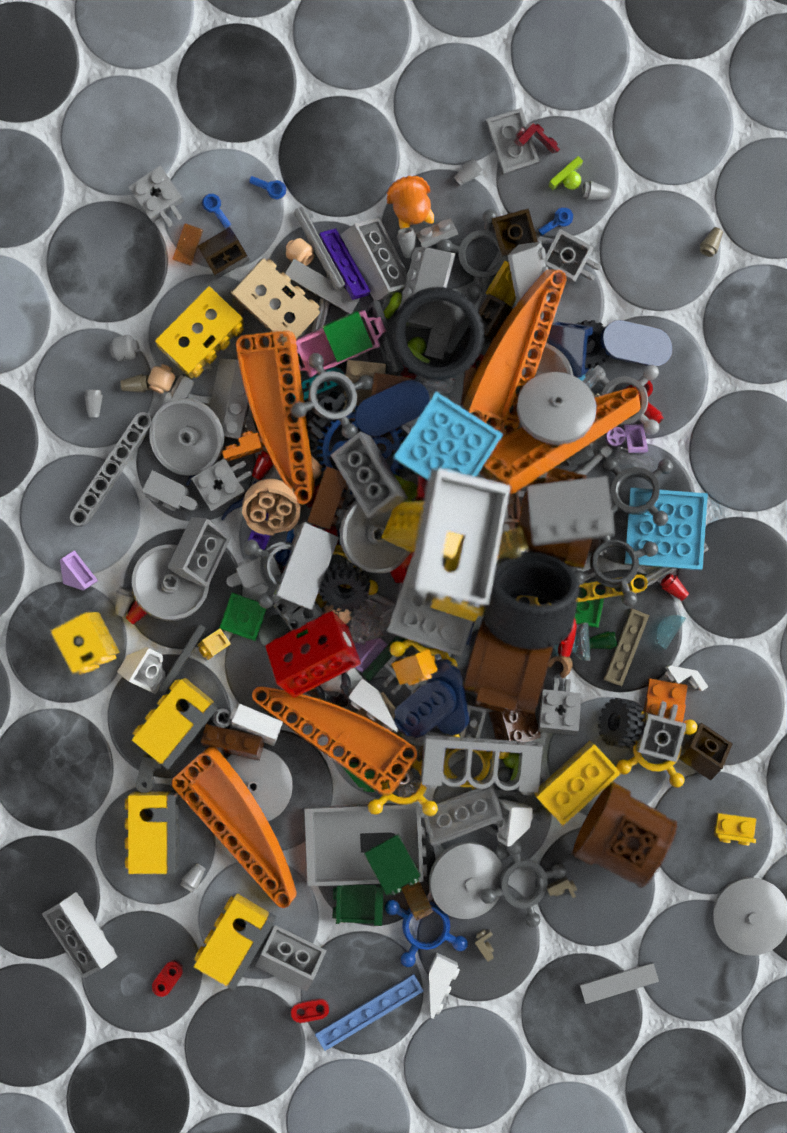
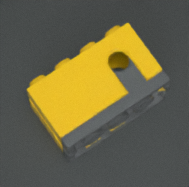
M186 678L174 681L169 688L171 692L163 695L157 702L159 707L151 710L145 717L146 723L139 725L132 733L134 735L132 741L166 769L174 765L210 721L214 713L221 707ZM181 699L188 701V710L180 707Z
M176 791L132 792L125 799V810H128V818L125 819V829L128 830V837L125 838V849H128V857L125 858V868L128 869V874H175L180 868V795ZM145 808L152 811L153 817L146 816Z
M238 893L235 897L231 896L224 907V910H226L225 914L221 912L214 924V927H216L215 931L210 930L203 942L206 946H201L193 959L197 961L194 965L195 968L232 990H235L277 917ZM241 918L246 924L240 925L236 922V919Z

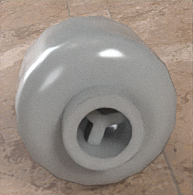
M131 335L116 337L109 345L111 356L119 362L136 358L137 351L140 350L138 341L134 340Z

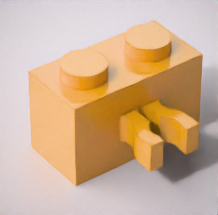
M429 649L391 663L400 685L408 683L410 686L420 682L419 679L421 682L432 678V673L438 671L434 662L436 658L434 655H431Z

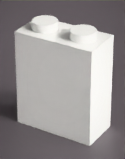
M239 704L238 709H233L230 719H232L231 729L260 736L265 743L272 746L275 745L283 724L280 720Z

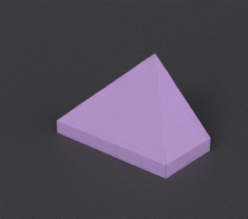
M643 424L624 425L628 453H647L648 446Z
M75 551L60 560L63 584L84 591L98 581Z
M378 636L355 641V647L361 662L355 668L363 673L388 644Z

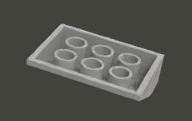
M607 476L528 486L531 526L535 546L615 536Z

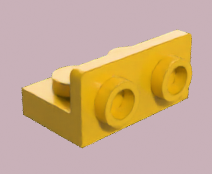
M504 261L485 294H491L512 307L516 301L510 264Z
M717 813L714 836L719 838L720 842L731 843V840H736L738 844L749 846L750 843L756 842L754 838L756 818Z

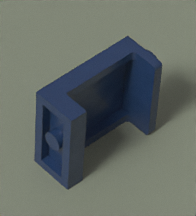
M557 321L552 323L548 344L554 346L566 356L571 365L573 376L580 378L582 375L589 373V368H585L587 336L592 335L593 327Z

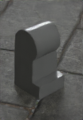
M146 754L142 758L136 782L137 789L142 793H147L154 787L155 770L162 767V764Z

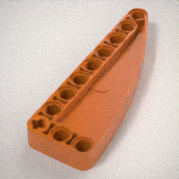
M546 270L511 311L483 357L462 406V409L470 414L474 413V416L484 423H487V420L490 418L491 423L489 426L503 434L502 436H506L518 429L520 423L517 413L519 394L525 384L535 377L566 283V274L561 270ZM555 274V275H556V280H555V282L553 283L552 278H553V275ZM549 293L550 299L547 301L546 296ZM541 312L544 313V317L542 320L540 319ZM537 330L538 335L534 338V333ZM531 349V356L528 357V351ZM525 368V374L522 376V370ZM519 386L520 390L519 393L516 395L515 391L516 388ZM513 405V411L510 413L509 409Z
M290 330L241 336L236 342L237 355L247 399L258 431L283 482L291 490L292 488L295 490L294 495H296L298 500L296 502L306 504L315 498L316 490L306 414L298 418L297 422H294L291 417L292 405L296 402L304 403L295 334ZM264 337L269 339L267 347L263 344ZM283 337H287L286 342H282ZM246 339H248L251 343L249 349H247L244 345ZM285 354L290 356L289 364L284 361ZM288 373L293 377L291 384L286 379ZM290 393L295 395L296 400L294 403L289 400ZM295 432H298L300 434V441L295 440ZM298 451L303 454L302 461L297 458ZM300 470H302L305 473V480L300 478ZM302 490L308 492L307 499L303 498Z
M628 388L595 397L596 415L592 427L582 438L571 443L559 445L542 442L531 436L524 427L507 434L498 441L479 471L480 475L488 481L510 486L509 494L517 492L636 414L641 409L638 391L634 388Z
M257 687L252 693V698L259 707L277 720L282 721L285 726L383 796H389L396 790L418 758L416 748L409 742L383 726L338 705L303 694L293 698L285 690L269 687ZM260 693L267 694L266 699L263 701H258L257 696ZM275 704L282 705L279 712L272 711ZM290 715H297V720L294 723H289L288 717ZM312 726L313 730L310 734H304V727ZM321 737L328 738V743L324 746L318 744ZM337 748L344 750L343 755L340 757L334 756V751ZM405 751H413L414 756L411 759L404 758L403 754ZM351 760H359V766L351 768L349 766ZM395 766H400L403 768L401 774L395 775L392 773V769ZM372 770L375 772V777L373 779H366L365 773ZM389 782L390 789L382 790L381 784Z
M208 747L172 779V786L274 903L281 908H286L297 896V891L278 840L258 803L233 767L219 750L214 747Z

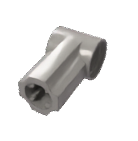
M180 374L171 392H168L161 406L176 399L187 398L195 382Z

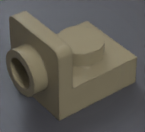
M566 876L547 885L550 896H559L565 893V889L568 888L572 898L576 897L574 892L577 891L573 880L569 881Z
M483 929L475 935L474 942L487 962L494 958L492 954L494 949L488 941L486 943L484 941L493 934L490 929L487 931Z

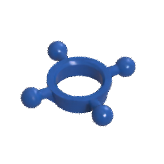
M389 900L385 904V911L389 915L397 914L403 917V933L407 941L412 944L409 951L401 956L403 966L412 967L415 964V954L418 948L424 950L434 949L445 940L452 943L456 951L461 952L467 948L468 941L465 937H455L449 934V916L435 902L421 901L412 905L407 911L401 908L396 900ZM421 910H432L443 921L441 935L432 942H420L410 932V920L414 914Z

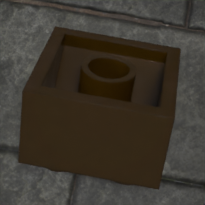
M529 208L491 219L501 256H508L518 245L538 242Z
M700 723L697 731L692 734L684 746L679 760L711 781L723 769L733 744L703 723Z

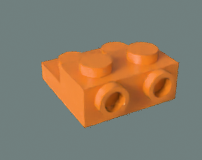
M248 431L238 438L241 446L237 444L229 445L222 453L224 459L229 462L264 451V443L260 433Z
M649 678L644 714L657 715L660 703L663 701L666 702V710L663 717L669 718L671 707L675 704L678 705L675 720L683 722L688 685Z

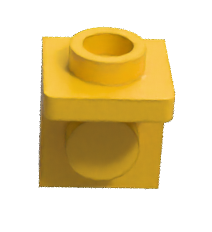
M218 629L198 644L200 654L209 660L231 645L222 630Z

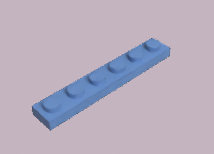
M413 973L317 1031L315 1036L324 1051L419 995L424 989Z

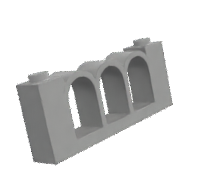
M424 735L420 781L426 788H437V786H442V781L448 786L457 787L468 780L472 786L479 789L487 788L495 782L503 790L508 791L517 788L521 791V794L533 795V792L538 793L543 746L536 742ZM445 748L466 749L464 770L457 778H447L443 774ZM472 750L493 751L491 772L484 780H474L470 775ZM499 751L519 753L518 773L515 779L510 782H502L498 779Z

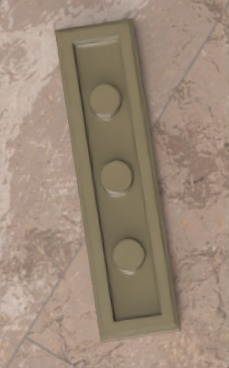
M630 609L603 680L622 687L648 621V614Z

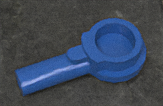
M253 176L249 180L250 184L266 189L269 196L273 199H281L286 194V186L279 180L266 182Z
M207 194L202 201L203 208L209 213H214L224 228L227 229L232 224L220 209V198L216 194Z
M563 207L558 209L554 219L538 229L539 234L543 236L556 226H569L573 220L572 211Z
M294 529L288 531L285 542L292 543L295 537ZM288 549L277 551L275 555L277 562L282 566H286L291 551Z

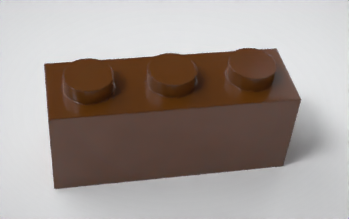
M326 467L307 522L330 529L331 526L335 527L338 516L335 515L337 508H342L345 499L342 497L343 491L349 488L340 471Z
M208 724L205 726L201 741L206 749L214 747L219 752L260 761L265 743L260 736Z

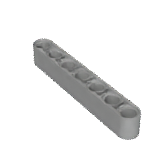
M140 412L133 418L71 511L70 520L73 524L85 526L89 523L149 433L153 419L149 414ZM142 417L148 418L146 426H140L139 424ZM131 433H137L138 435L135 442L129 441ZM122 448L127 450L125 458H119L118 452ZM114 464L116 472L109 474L107 469L110 465ZM104 480L106 486L103 490L99 491L97 483ZM93 496L95 503L89 507L86 500L88 497ZM79 512H82L84 514V520L78 523L76 521V515Z

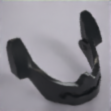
M347 672L341 675L342 684L340 688L343 694H339L338 697L330 696L320 686L310 691L315 693L320 700L340 707L347 706L349 701L348 688L351 687L350 677Z

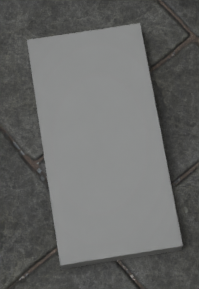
M303 522L275 596L311 610L339 537Z
M494 784L487 788L471 790L438 803L437 813L434 816L425 815L424 818L430 843L433 847L504 820Z

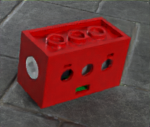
M333 611L325 613L321 617L307 622L304 626L292 630L288 634L274 639L271 643L265 645L276 683L293 698L361 664L349 627Z

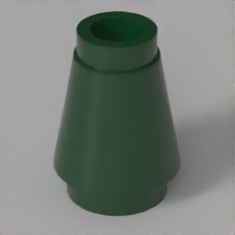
M610 630L588 638L590 649H613V647H617L615 632H610Z

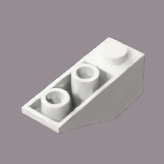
M361 679L348 697L352 700L350 704L358 710L363 708L368 711L366 715L374 721L379 719L383 722L382 726L392 732L394 730L398 732V728L380 692Z
M436 953L429 968L430 1015L432 1019H434L435 1014H440L443 1007L441 1003L443 997H448L451 986H449L451 980L457 978L460 970L458 969V962L439 953Z

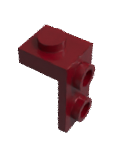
M537 123L528 124L525 128L521 127L515 134L517 137L513 141L518 147L523 146L534 135L551 153H558L560 150L557 147L558 143L552 137L548 138L543 133L544 129Z

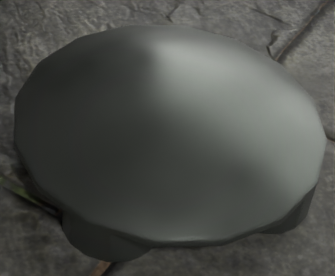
M273 615L262 623L259 630V638L265 647L274 639L288 634L291 630L280 615Z

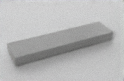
M293 259L285 273L293 282L348 314L353 312L360 298L352 300L345 288L336 290L330 279L296 259Z
M651 962L579 985L585 1004L657 983L659 979L654 963Z

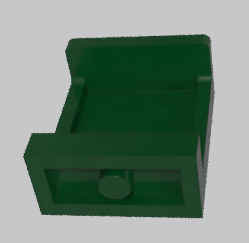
M399 833L364 853L386 895L391 893L393 896L402 891V886L406 884L411 886L419 881L418 877L421 876V873L415 866Z
M381 884L337 885V888H333V899H336L337 903L336 907H333L332 919H336V924L341 922L374 924V926H382L383 888Z

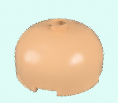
M264 479L253 484L247 490L242 505V514L247 521V525L255 532L274 536V533L288 532L293 529L300 518V504L296 502L298 500L296 495H294L295 490L293 488L291 490L282 480ZM266 512L269 513L268 521L265 520Z

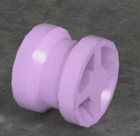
M614 427L605 434L606 443L612 447L621 445L626 438L624 430L620 427Z

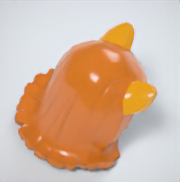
M402 177L396 180L387 191V203L389 205L393 204V210L399 218L400 229L420 224L423 221L428 224L434 223V215L430 209L431 202L427 196V193H430V186L422 177Z

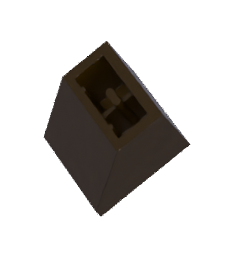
M231 227L197 246L216 279L249 261L248 255Z
M488 294L478 311L483 324V339L492 343L497 332L513 310L506 302L491 294Z

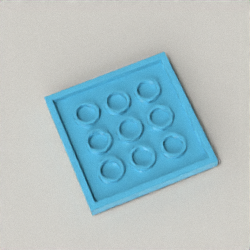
M436 392L393 459L427 481L429 480L430 469H443L476 477L503 434Z
M630 488L629 506L638 507L647 503L652 496L653 489ZM660 490L659 498L654 506L659 511L667 513L668 522L664 526H657L653 522V515L649 511L639 515L628 514L626 543L635 551L643 548L644 544L649 541L655 542L658 546V552L655 556L648 557L645 555L638 558L640 566L702 571L708 493ZM625 551L624 564L632 565L631 557Z

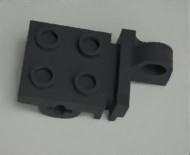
M332 391L328 396L316 395L321 407L329 412H339L346 404L347 397L336 391ZM315 412L311 417L306 414L308 436L314 442L313 448L310 449L311 453H314L319 445L317 437L322 438L324 436L320 431L321 427L328 426L332 422V420L321 418ZM297 433L294 438L296 441H300L301 436Z

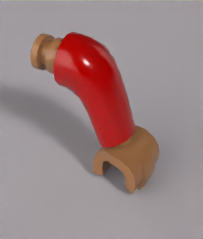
M575 618L572 631L569 633L570 638L565 644L559 643L557 651L559 655L553 657L548 664L550 668L556 661L563 664L564 670L560 672L561 678H565L571 672L573 666L570 655L577 629Z

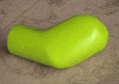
M400 292L392 295L388 306L383 311L385 318L390 319L400 306L402 300Z

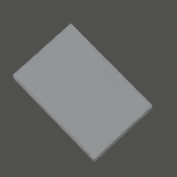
M522 108L485 120L503 175L539 164L540 161L532 137L523 146L518 147L513 142L517 137L515 135L521 127L525 128L527 126Z

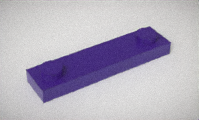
M337 229L319 233L324 246L345 282L344 286L351 299L355 300L368 296L371 291Z

